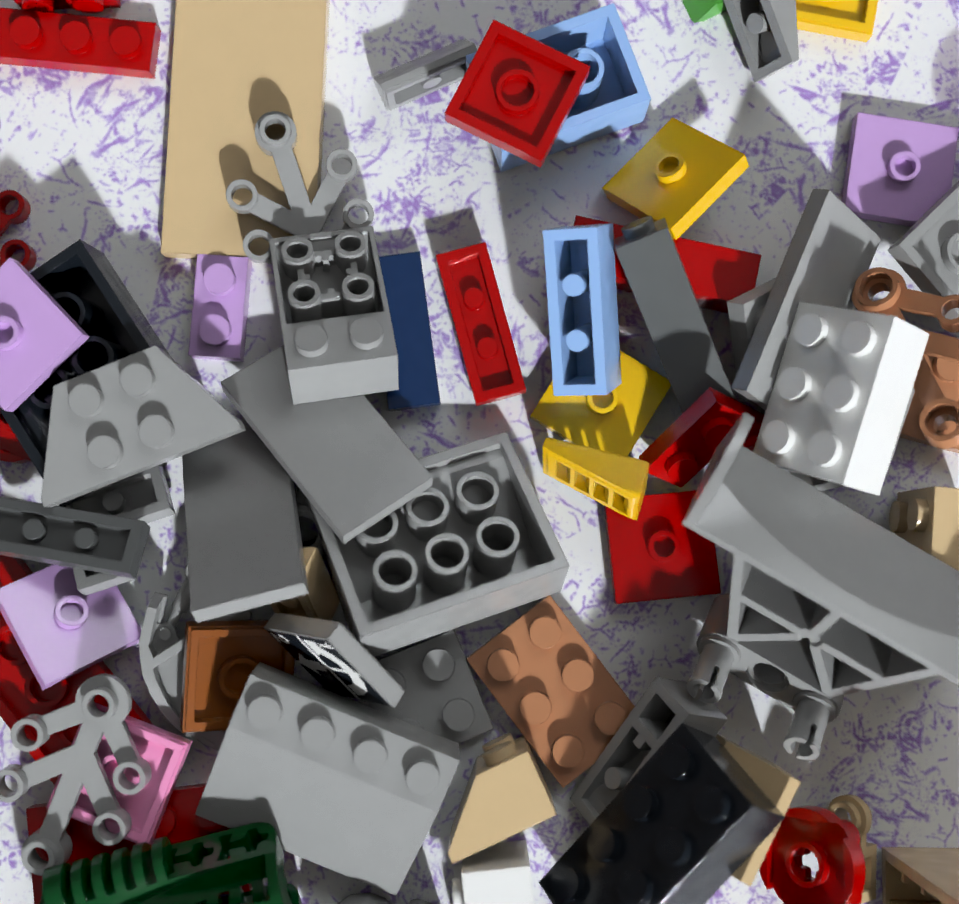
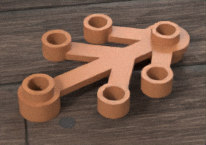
M884 267L871 268L862 273L856 280L852 291V301L858 311L896 316L905 322L906 320L901 311L936 317L944 330L954 333L959 332V317L956 319L945 318L949 310L959 308V295L953 294L942 297L907 289L905 280L898 272ZM881 291L890 292L885 298L872 301L877 293ZM923 330L929 333L923 354L959 363V338ZM923 355L913 385L924 408L919 416V427L931 445L942 449L956 447L959 445V402L953 399H945ZM946 421L957 423L954 432L948 435L937 433V429L942 423Z

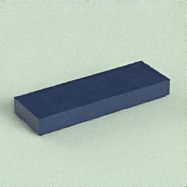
M420 251L381 256L379 260L398 353L399 390L387 391L389 411L441 405Z

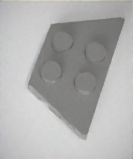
M152 346L53 386L41 494L42 504L44 507L57 506L246 431L245 426L240 419L232 415L213 398L206 388L190 377L162 348Z

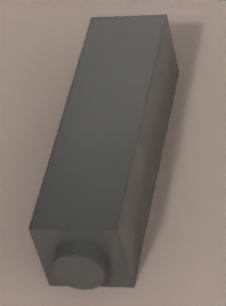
M646 216L621 228L623 235L614 239L615 251L682 413L709 387L736 400L666 219L662 218L654 222L652 216Z

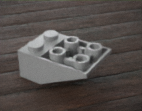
M373 226L270 238L269 244L293 405L399 390L398 353Z

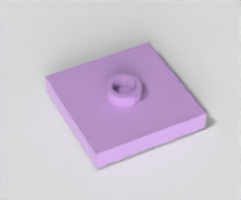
M858 112L852 121L841 201L860 219L912 227L952 187L959 128Z
M10 257L0 267V406L4 411L14 412L90 336L19 261Z
M53 564L0 588V612L42 690L139 643L141 628L118 587L114 586L84 596L77 589L73 568Z

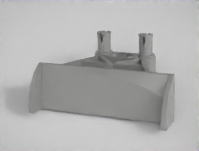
M744 412L715 449L682 522L684 526L733 554L730 594L719 595L713 600L696 642L700 656L686 687L690 695L695 697L700 685H705L699 701L716 703L722 697L723 687L730 672L794 710L795 713L788 734L783 742L784 748L791 754L794 752L796 742H800L795 758L811 761L819 757L821 752L820 746L827 723L832 722L839 715L845 695L941 675L959 686V571L743 447V442L755 419Z

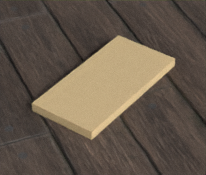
M176 0L161 254L166 258L197 259V254L247 257L243 249V240L250 231L256 229L267 231L273 238L293 236L250 213L240 214L232 210L226 199V190L233 181L245 179L256 187L258 194L291 210L274 159L259 148L255 137V126L258 119L265 113L279 111L288 115L295 123L297 143L293 152L310 203H312L321 185L330 0ZM271 124L266 129V135L273 140L281 139L286 132L285 128L280 124ZM245 188L236 190L233 195V201L238 205H246L252 199L251 191ZM256 238L250 243V251L255 255H263L269 249V242L264 238Z

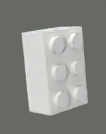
M799 302L753 452L782 469L879 496L929 333L896 316Z

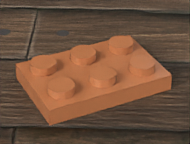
M550 595L543 598L466 658L562 788L597 761L635 707Z

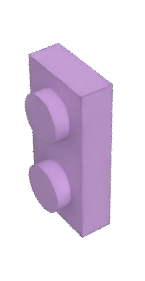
M197 254L188 353L192 358L244 362L252 261L248 257Z

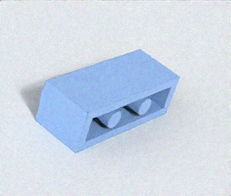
M613 223L562 226L543 230L553 396L607 395L622 384Z

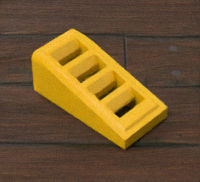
M545 438L542 446L543 473L623 516L633 520L638 519L647 486L649 463L647 461L562 440Z

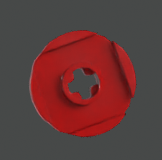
M807 805L789 808L759 868L761 878L767 890L774 888L777 896L784 902L783 904H860L866 879V867L860 846V833L851 821L840 819L836 814L822 807ZM810 852H813L819 865V871H816L815 878L812 877L811 868L803 865L802 856L810 854Z

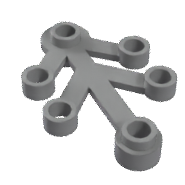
M279 111L265 113L258 119L255 126L256 141L259 148L265 154L273 157L291 210L258 194L256 187L245 179L235 180L228 186L226 190L227 202L235 212L240 214L250 213L293 236L319 233L322 231L345 183L350 182L357 173V159L347 149L332 151L326 160L327 174L312 203H310L293 152L297 143L295 123L285 113ZM271 124H280L285 128L286 132L281 139L273 140L266 135V129ZM338 158H344L351 163L352 168L347 174L341 175L332 169V163ZM245 188L251 191V201L246 205L236 204L233 201V195L236 190ZM355 198L347 202L343 209L344 225L341 230L371 226L374 218L371 204L361 198ZM354 207H361L366 210L368 219L362 224H355L348 217L349 211ZM256 229L250 231L243 240V249L246 256L255 263L266 262L272 265L270 244L265 254L255 255L250 251V243L256 238H264L269 242V239L273 237L265 230Z
M98 674L87 679L78 688L75 702L42 716L39 714L27 715L17 721L11 729V740L14 746L21 751L30 752L46 743L50 734L82 723L73 745L25 765L11 764L0 770V801L7 803L20 798L31 786L62 774L42 827L30 835L22 845V863L30 873L43 876L46 868L65 863L70 858L73 846L66 828L83 785L97 815L92 831L99 843L106 846L116 845L131 829V817L125 809L120 807L97 753L103 734L118 763L113 772L112 779L115 788L125 795L138 793L149 783L152 771L149 763L140 757L125 722L132 706L130 690L125 682L114 675ZM95 695H102L107 699L109 703L107 712H102L96 707L94 702ZM26 724L32 725L37 730V741L30 740L25 735L24 728ZM125 768L135 769L139 773L140 782L131 783L125 777ZM6 775L16 779L18 783L17 791H13L6 786ZM106 818L114 819L119 824V833L108 831L105 826ZM36 847L46 850L49 856L48 862L39 857Z

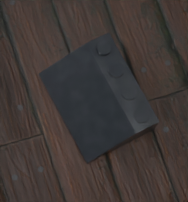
M81 239L30 274L90 338L14 412L4 411L0 406L1 414L42 478L44 476L54 385L152 346L162 348L169 355L105 254ZM87 493L85 495H82L80 497L69 500L59 505L60 507H66L90 493Z

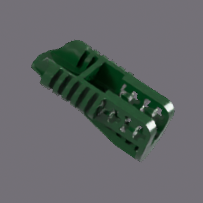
M257 822L171 844L169 838L164 836L153 840L152 848L145 841L133 845L132 852L128 847H122L114 850L112 856L107 852L94 855L92 861L84 857L73 861L72 866L67 862L50 866L43 873L42 896L39 904H199L203 900H206V902L200 904H302L297 888L287 883L284 873V852L275 827L270 823ZM264 878H267V886L264 885ZM251 883L252 890L243 892L241 886ZM229 891V896L221 898V893Z

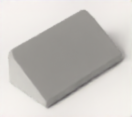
M462 39L373 78L386 110H393L462 80L466 73V55L477 52L475 44Z

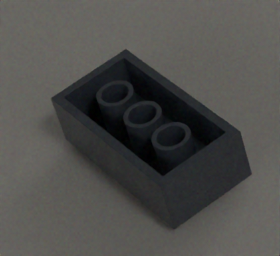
M681 723L539 881V884L552 904H705L785 817L716 737Z

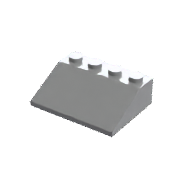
M507 431L419 458L418 460L433 476V485L345 544L342 543L308 500L349 630L374 657L561 592L570 565Z
M259 662L251 672L233 713L195 815L230 829L257 822L270 823L275 827L284 851L396 896L440 810L460 762L459 743Z

